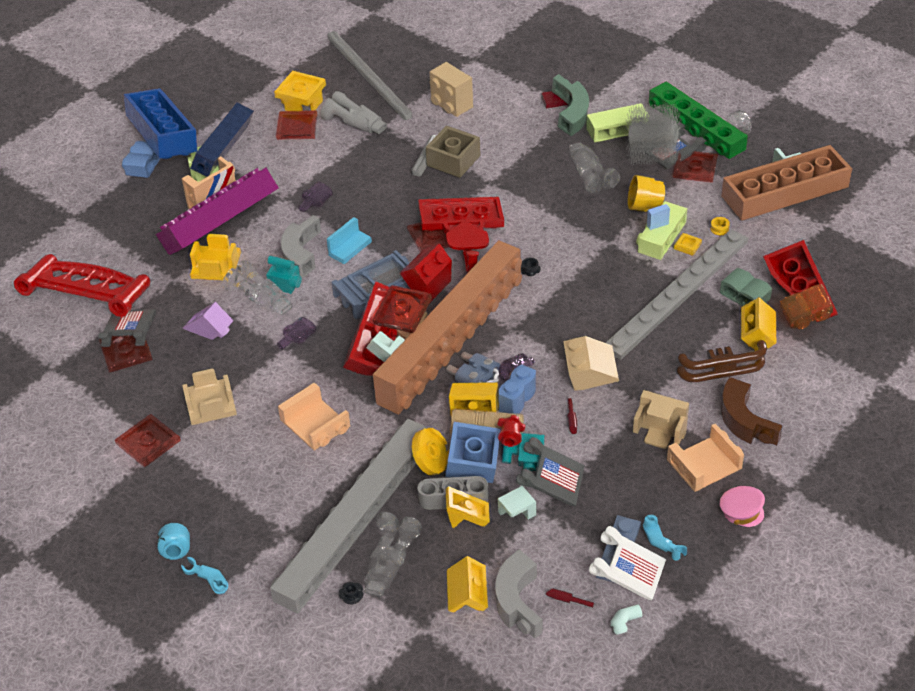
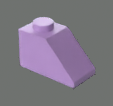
M214 302L194 314L183 329L213 340L218 336L220 338L224 337L229 332L228 326L233 320Z

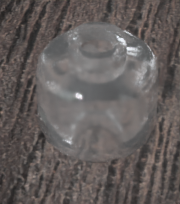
M741 110L730 113L726 121L748 135L752 129L749 114Z

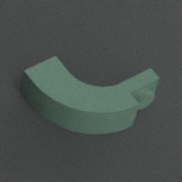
M558 74L553 78L552 92L563 99L569 107L559 113L557 127L572 136L580 131L586 123L589 96L580 82L576 81L571 84L567 79Z

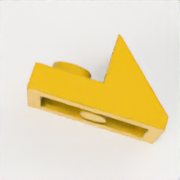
M449 486L446 488V509L452 528H455L464 519L482 527L490 522L488 502Z

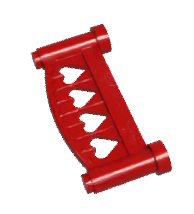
M48 254L43 256L26 273L20 274L14 280V287L18 293L24 296L31 295L38 286L109 302L108 307L115 316L124 317L131 311L132 304L147 290L151 281L145 274L133 278L103 266L57 261L54 255ZM54 271L68 272L58 277L53 276ZM73 275L86 276L77 281H72L71 279ZM92 279L105 280L102 283L90 285V280ZM111 283L124 285L115 289H109V284Z

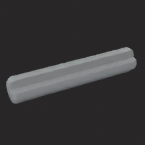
M430 136L411 169L412 175L420 177L427 167L426 146L436 136Z

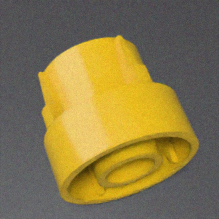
M634 175L628 191V208L630 210L647 212L649 209L662 206L665 198L664 182L656 181L654 178Z

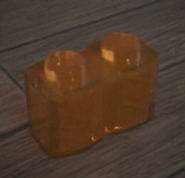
M822 284L810 287L801 293L790 295L780 301V308L791 329L796 327L798 329L806 328L811 321H823L833 313V305Z

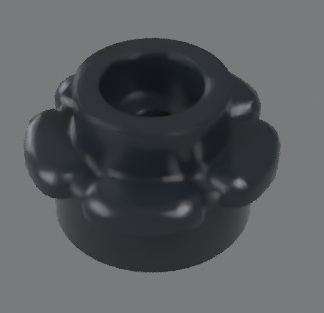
M530 257L522 261V274L535 276L536 273L540 272L541 267L537 259Z
M347 582L339 590V597L346 604H356L364 596L362 592L363 587L359 583Z

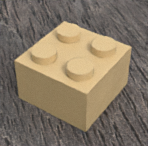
M448 62L430 71L431 101L434 105H439L447 113H451L456 117L473 108L472 77Z

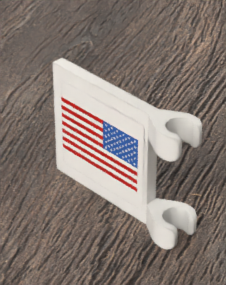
M608 526L601 535V541L617 546L610 566L598 557L590 564L589 572L596 576L605 577L645 599L652 600L666 559L623 537L614 527Z

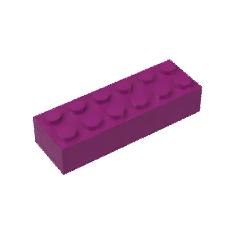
M257 167L160 227L162 231L157 233L156 236L166 252L171 255L206 235L279 189L267 167L259 170Z

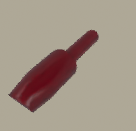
M569 398L568 426L570 432L576 434L578 427L577 416L573 411L572 399Z
M554 588L546 592L547 596L566 603L572 601L592 608L594 606L593 602L573 597L572 593Z

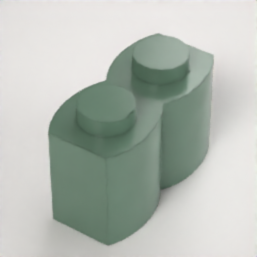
M736 268L721 281L720 293L739 305L744 306L758 297L767 303L771 298L772 287L767 282L754 278L748 271Z

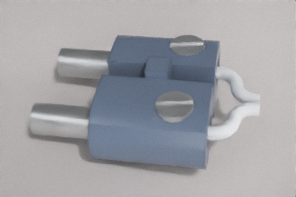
M463 352L461 359L469 362V365L464 363L459 369L448 365L446 369L448 373L455 376V380L459 383H496L499 381L497 377L500 373L501 365L479 353L471 355Z

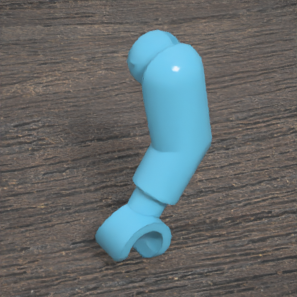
M647 515L644 518L643 529L652 546L665 552H671L672 559L675 561L680 559L681 553L684 556L687 555L686 546L675 545L671 540L663 537L656 516Z
M187 557L188 561L194 565L191 570H187L181 565L185 574L192 575L196 573L198 577L207 579L216 594H224L227 591L228 582L218 569L197 565L192 557Z

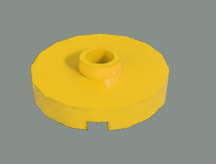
M434 428L421 429L412 438L411 447L415 462L428 475H437L447 469L449 450L446 451L445 447L447 444L446 439Z

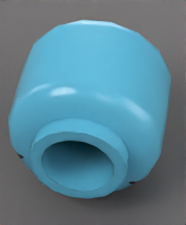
M169 523L160 529L157 544L160 555L169 560H177L183 558L190 549V533L184 525Z

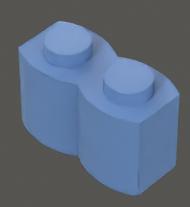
M137 141L130 148V153L123 159L122 167L126 175L148 178L160 158L147 142Z
M520 365L513 370L510 379L504 382L499 389L500 412L519 414L523 410L525 402L530 400L536 391V370L524 365Z

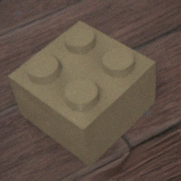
M447 125L426 146L427 166L459 178L481 156L480 137Z

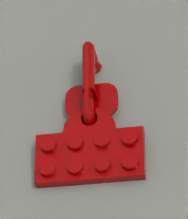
M499 197L418 200L422 230H443L446 234L447 245L452 249L462 250L466 274L478 261L479 252L472 251V249H483L489 245L488 233L484 228L504 227L505 220Z

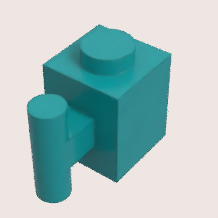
M270 255L268 257V264L272 266L266 274L268 288L292 294L294 289L299 288L301 285L302 277L299 274V267L294 265V261Z
M521 433L522 441L520 444L513 447L503 444L502 463L511 464L512 455H518L519 466H523V469L529 471H536L539 455L525 452L524 445L532 437L537 438L544 445L545 435Z

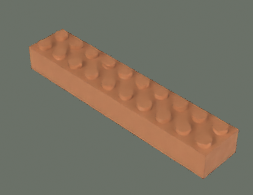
M498 240L373 374L377 405L398 415L403 409L410 407L412 399L424 391L425 385L430 380L436 378L439 369L442 366H447L451 356L461 350L466 339L473 337L475 329L479 325L482 326L486 322L487 316L497 310L502 299L508 298L511 289L521 283L522 259L519 248Z

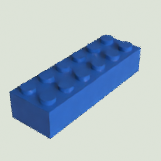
M161 88L124 94L126 116L159 158L169 159L176 155L187 156L198 151L196 129Z

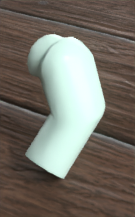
M639 604L620 609L615 613L610 622L615 634L627 632L628 628L625 623L642 617V610Z

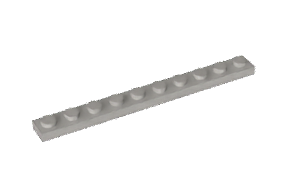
M732 229L728 231L606 342L612 345L614 356L620 360L624 358L748 243L749 238Z

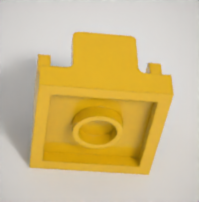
M292 71L274 91L275 98L281 99L285 111L302 115V105H310L311 111H315L323 102L322 89L326 86V81L324 78Z
M208 234V246H200L199 241H194L190 252L192 262L191 279L232 281L241 254V250L236 247V243L229 245L228 236L220 234Z

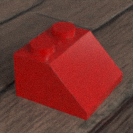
M438 243L421 251L400 272L402 278L423 306L427 307L451 282L452 260L441 244Z

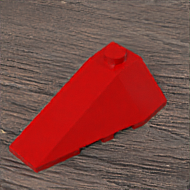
M804 240L763 256L771 276L816 322L838 315Z
M375 281L348 350L343 368L358 374L373 376L384 363L366 347L380 331L393 341L396 340V289Z

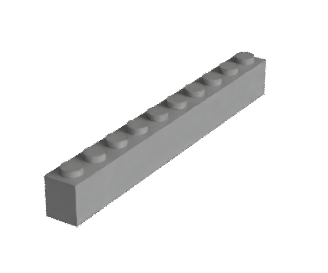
M407 419L402 426L396 429L391 440L383 445L382 451L370 461L369 467L365 472L357 477L352 488L344 493L339 504L330 510L326 520L317 526L314 535L309 541L303 543L300 552L287 563L284 572L273 580L270 588L273 602L299 614L416 465L411 447L412 438L416 432L428 427Z

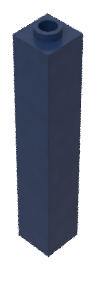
M237 102L196 152L190 169L206 177L210 176L219 164L218 158H224L246 130L254 110Z

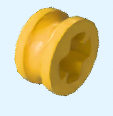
M724 217L712 219L711 232L715 235H725L729 231L730 222Z

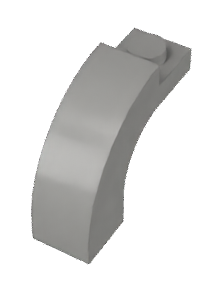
M312 215L300 225L294 222L291 223L281 238L283 259L294 261V265L299 267V274L302 278L316 268L314 254L303 248L307 242L321 233L320 220L315 215Z
M519 549L499 569L495 583L496 606L502 621L509 629L517 623L522 633H529L535 639L542 634L543 619L520 599L519 594L523 588L537 578V564Z

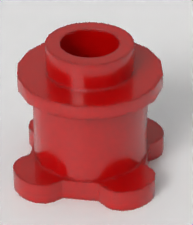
M511 415L509 418L498 419L497 425L502 427L498 435L499 441L508 447L520 444L522 441L520 432L525 431L526 425L520 422L519 417Z

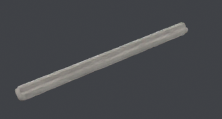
M336 31L328 32V39L403 120L411 119L412 112L338 33Z

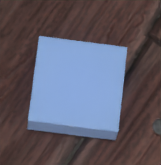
M667 204L648 210L647 227L650 230L669 224L670 208Z

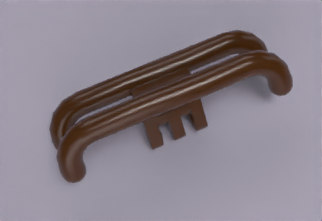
M759 340L757 342L758 350L735 355L730 346L724 347L725 354L721 348H716V355L710 349L707 350L708 359L691 361L687 358L686 354L681 353L678 356V360L682 366L677 368V373L680 378L691 383L754 373L764 367L767 345L764 340ZM755 360H756V362L753 363V364L742 365V366H737V367H736L737 363H743V362H749V361H755ZM686 368L690 370L713 368V371L692 374L687 372Z

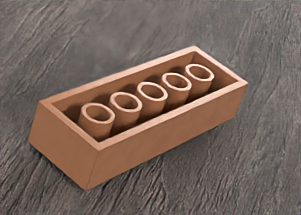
M831 145L724 177L721 197L740 220L743 221L848 188L852 168Z

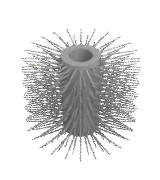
M649 104V107L646 105V108L645 105L643 107L638 105V109L637 105L635 108L633 105V111L631 107L633 118L630 115L632 121L629 126V134L625 135H629L628 140L632 149L630 155L631 152L633 153V165L635 162L637 164V161L638 164L641 161V165L642 162L645 164V161L646 164L648 162L653 164V161L654 164L656 162L661 164V151L662 163L663 153L665 161L666 152L667 162L669 152V160L671 161L672 152L673 161V146L675 149L679 139L678 125L675 120L673 121V107L672 116L671 107L669 108V116L668 106L666 110V105L663 115V104L662 107L661 104L659 106L657 104V107L654 104V108L653 104L651 106ZM645 111H646V118H647L646 124L644 123ZM651 111H652V113H653V111H654V117H655V121H654V122H652V120H651V119L653 118V114H651V117H650V112H651ZM637 112L638 114L641 112V117L638 115L639 123H636ZM637 146L639 147L638 158H637V151H636V147H637ZM646 146V147H647L646 158H645V156H644L643 159H642V152H643V155H645L644 147ZM650 151H651V155H653V151H654V158L651 157V160H650Z

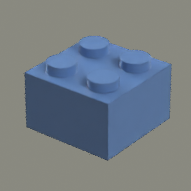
M454 422L445 477L480 476L485 478L488 483H493L499 448L498 435L501 429Z

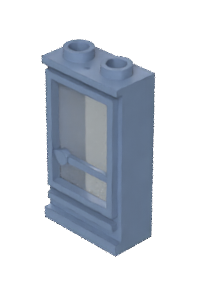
M395 250L392 254L347 275V277H343L339 281H332L333 296L335 298L341 296L344 308H348L351 305L353 317L357 320L362 317L375 281L407 293L412 292L400 275V272L409 262L405 256H402Z

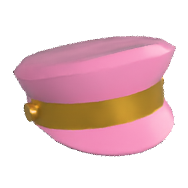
M738 486L729 489L722 495L720 507L725 518L731 523L752 527L761 523L764 518L762 507L765 497L757 488Z

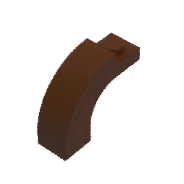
M729 377L724 386L721 404V415L727 428L735 436L749 444H752L754 438H757L765 444L771 443L777 446L781 438L783 425L758 417L750 412L746 404L750 397L751 384Z

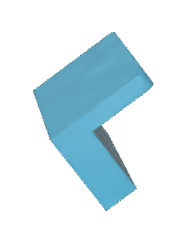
M353 217L327 238L328 254L333 259L345 264L369 245L372 239L370 236L359 231L358 219Z

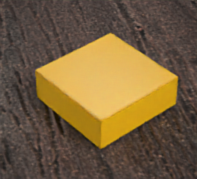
M682 233L675 243L674 249L693 256L702 244V239Z

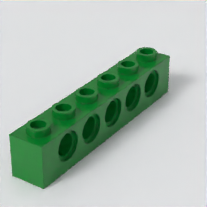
M667 81L649 90L650 106L653 104L654 108V104L656 107L657 104L658 106L661 104L662 107L663 104V115L665 113V105L666 110L668 106L669 116V108L671 107L672 116L673 107V121L683 123L685 125L684 129L692 136L697 138L703 137L706 140L704 144L715 149L719 155L731 159L746 150L748 135Z

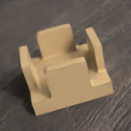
M208 369L192 374L194 386L187 387V384L182 385L191 425L237 415L228 375H223L224 379L217 380L215 370Z
M643 390L640 406L634 417L633 433L638 434L640 428L643 427L649 430L644 440L646 444L666 449L671 437H674V443L679 445L681 439H684L687 430L689 403Z

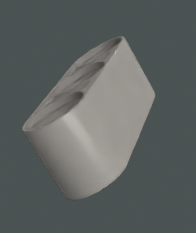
M480 476L424 479L420 481L417 487L419 505L428 510L446 509V488L448 486L486 502L489 499L488 482Z

